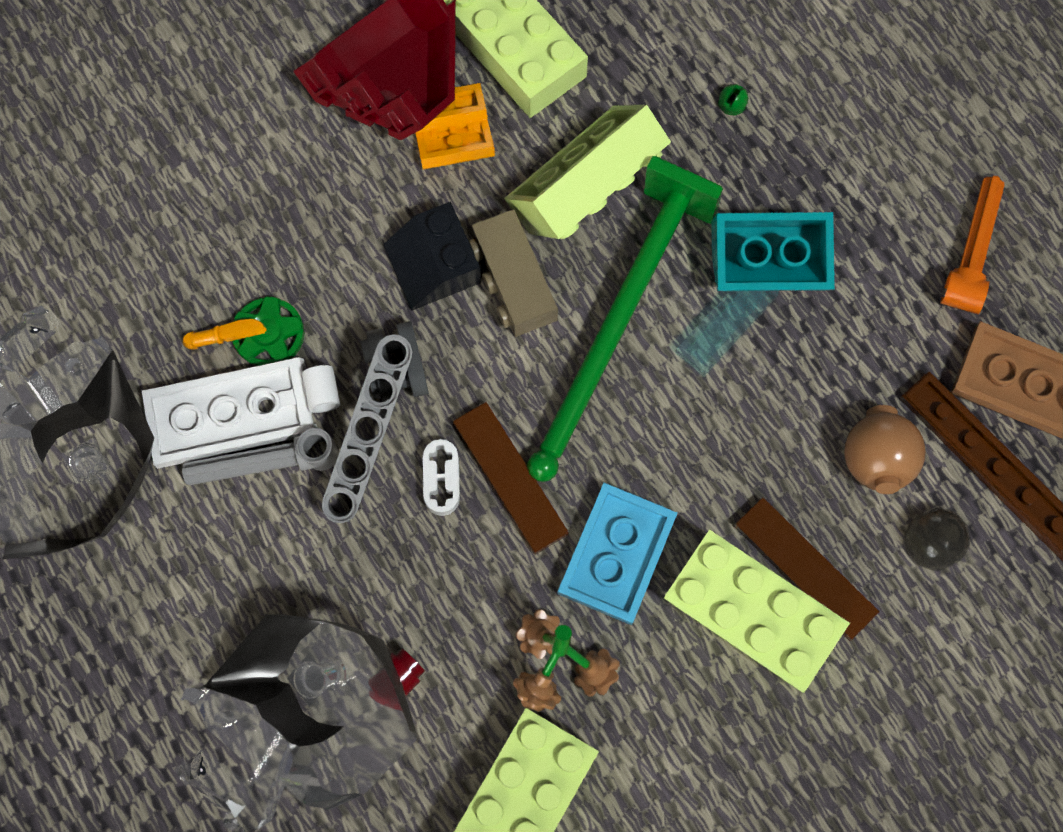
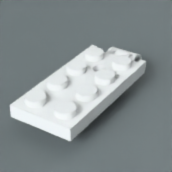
M300 357L142 391L146 421L154 436L152 459L153 465L157 469L292 440L307 429L318 428L313 423L312 413L328 412L340 406L333 367L319 365L306 369L305 361ZM263 400H271L273 402V407L269 412H261L259 410V404Z

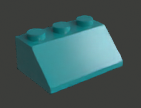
M833 212L717 213L711 221L712 262L717 291L835 290Z

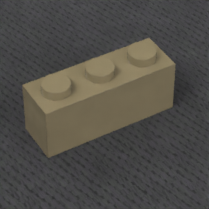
M512 209L473 224V239L469 240V244L477 262L482 260L487 272L482 274L489 294L496 293L501 306L496 307L503 327L508 328L511 326L514 336L517 337L558 321V307L515 210Z

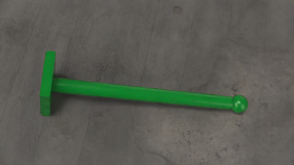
M652 156L646 169L644 194L663 202V205L540 445L541 451L532 454L528 460V472L535 480L546 482L556 476L559 469L557 459L561 458L684 212L711 224V221L717 214L723 191L721 185L657 156Z

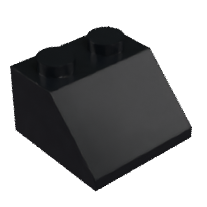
M451 201L415 215L383 244L411 311L482 283L480 266Z

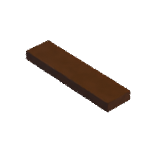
M487 402L453 421V425L534 555L569 535L567 528L543 490L529 474L527 465Z
M764 498L756 503L734 525L792 585L850 623L843 633L849 641L880 612Z

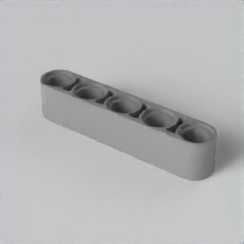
M392 334L385 336L376 347L322 501L323 513L329 520L335 523L348 522L358 511L412 358V348L408 340L401 335ZM390 341H399L405 346L406 357L398 364H390L383 356V348ZM385 379L392 385L393 392L388 400L377 401L370 395V385L374 380ZM363 417L375 419L379 425L378 434L370 439L361 437L356 429L358 420ZM350 455L360 456L365 461V471L358 476L348 474L343 467L346 457ZM345 493L352 500V508L348 512L338 513L331 507L330 498L334 494Z

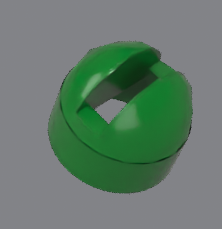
M738 84L727 85L720 92L718 99L719 108L722 112L731 116L744 112L748 104L746 89ZM737 93L738 95L733 104H729L727 101L731 95Z

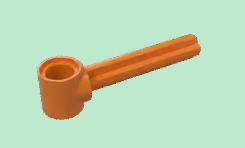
M993 175V177H985L982 180L960 266L950 271L944 286L947 290L945 296L941 297L940 304L979 314L982 310L989 289V281H986L987 278L982 271L1005 186L1004 181L1000 180L998 176Z

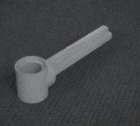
M310 428L301 435L295 436L293 443L186 462L183 464L182 475L186 485H195L299 465L302 471L308 469L323 471L335 465L339 455V448L326 431L320 428ZM326 442L327 448L323 455L317 458L310 457V450L314 444Z

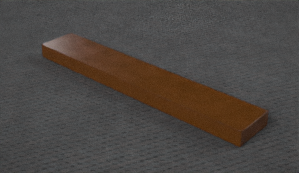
M928 371L900 397V400L1063 561V503Z

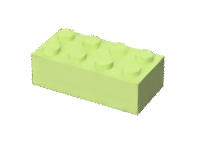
M444 0V2L446 3V5H447L448 3H450L451 1H453V0ZM456 0L455 34L529 118L536 115L587 77L588 56L537 0Z
M647 105L612 106L507 195L504 200L511 209L515 210L518 219L530 234L555 239L567 238L579 228L578 222L586 215H591L601 210L607 204L606 198L615 190L619 191L629 186L635 179L634 174L642 167H647L652 156L661 158V151L671 141Z
M710 529L664 596L666 601L803 693H805L850 624Z
M525 708L454 832H554L599 751Z

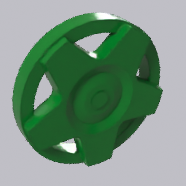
M265 297L254 300L243 307L241 311H238L234 318V321L255 319L262 322L267 328L264 334L247 337L242 344H240L239 339L233 340L234 347L239 355L252 365L260 366L292 359L303 344L305 330L299 313L291 304L279 298ZM261 307V309H260V311H259L258 314H251V313H250V312H252L253 310H255V309ZM281 308L287 310L293 317H282ZM296 335L293 345L288 350L286 340ZM262 352H267L272 359L261 360L255 357Z

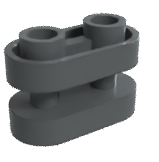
M412 322L396 324L398 334L406 338L412 348V358L401 389L411 387L414 398L428 395L429 391ZM381 328L366 331L367 339L360 341L365 363L372 361L377 345L384 338ZM399 341L388 342L383 348L385 360L390 363L388 354L403 351L405 358V346ZM376 379L371 383L370 386L374 399L382 398V401H386L391 397L393 389L389 381Z

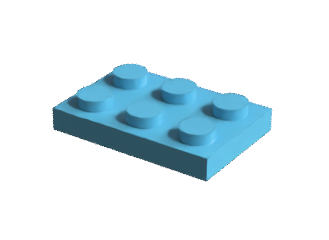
M603 483L557 594L632 625L677 512Z

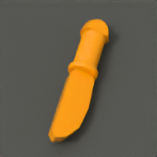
M255 319L237 320L221 326L216 325L212 329L189 332L183 337L182 343L187 349L195 350L202 346L215 343L222 344L224 341L229 342L264 334L267 328L262 322Z

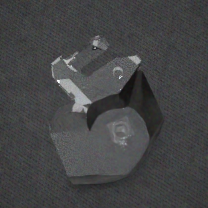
M42 305L22 314L21 322L0 337V536L5 545V553L0 560L51 554L105 537L127 510L140 488L149 466L154 443L153 433L118 359L101 335L98 339L86 342H73L37 369L30 378L19 374V365L55 334L62 324L53 312L46 310ZM107 418H112L123 424L135 438L144 463L123 505L100 536L75 540L46 539L33 492L34 469L44 462L49 449L56 439L69 431L100 424ZM95 438L62 453V457L75 485L82 481L91 485H98L106 481L111 473V464L102 455Z
M266 615L205 685L187 688L181 697V700H188L195 704L204 718L208 731L241 759L253 764V778L243 779L202 749L198 750L191 764L182 760L179 766L172 769L184 785H193L225 815L223 825L232 832H253L272 821L285 786L297 800L310 807L324 808L326 810L333 809L364 795L417 740L416 729L403 685L384 640L346 624L293 615ZM287 668L291 672L287 679L307 703L315 720L303 713L291 685L278 680V675ZM255 783L261 793L251 798L252 786Z

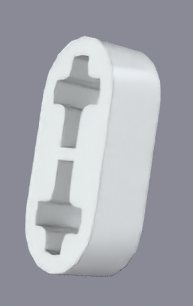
M442 439L429 443L423 453L424 501L430 512L440 516L449 515L454 512L460 501L458 452L451 442ZM444 449L446 456H452V460L445 461L444 474H438L436 461H430V457L437 456V450ZM438 481H445L447 494H453V498L447 499L445 506L442 507L438 506L437 500L431 499V495L438 493Z

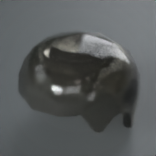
M938 507L924 511L913 518L907 525L903 541L907 555L917 566L932 571H941L955 565L966 556L971 544V537L967 524L958 513L949 508L943 509Z

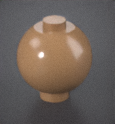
M878 405L868 409L866 417L851 429L845 442L844 456L850 473L859 483L880 494H893L909 485L919 475L925 462L926 448L920 431L911 421L898 415L897 409L892 406Z

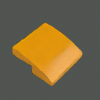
M480 83L455 87V100L422 130L415 133L422 169L495 156L487 118V109Z

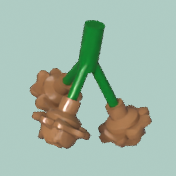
M537 609L534 612V616L525 614L522 617V626L516 631L515 636L518 640L522 641L520 643V650L522 652L532 653L540 660L545 657L546 652L551 655L545 667L540 668L537 674L521 672L519 678L514 679L513 685L518 690L517 697L520 699L523 707L534 709L537 712L542 711L544 708L553 710L562 699L556 691V684L552 682L554 677L552 671L559 657L568 655L578 663L575 671L579 675L576 676L574 682L575 685L584 690L588 697H592L596 692L599 695L607 693L610 686L619 679V674L615 670L618 669L620 662L612 658L607 649H601L598 653L591 650L587 653L586 657L582 656L570 646L571 628L566 625L558 626L560 623L558 616L548 615L544 610Z

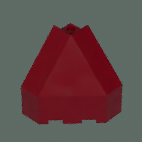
M387 0L324 46L293 72L316 103L325 107L334 104L345 109L346 116L367 126H372L374 123L388 129V135L403 140L422 130L455 100L456 0L451 1L447 5L444 0Z

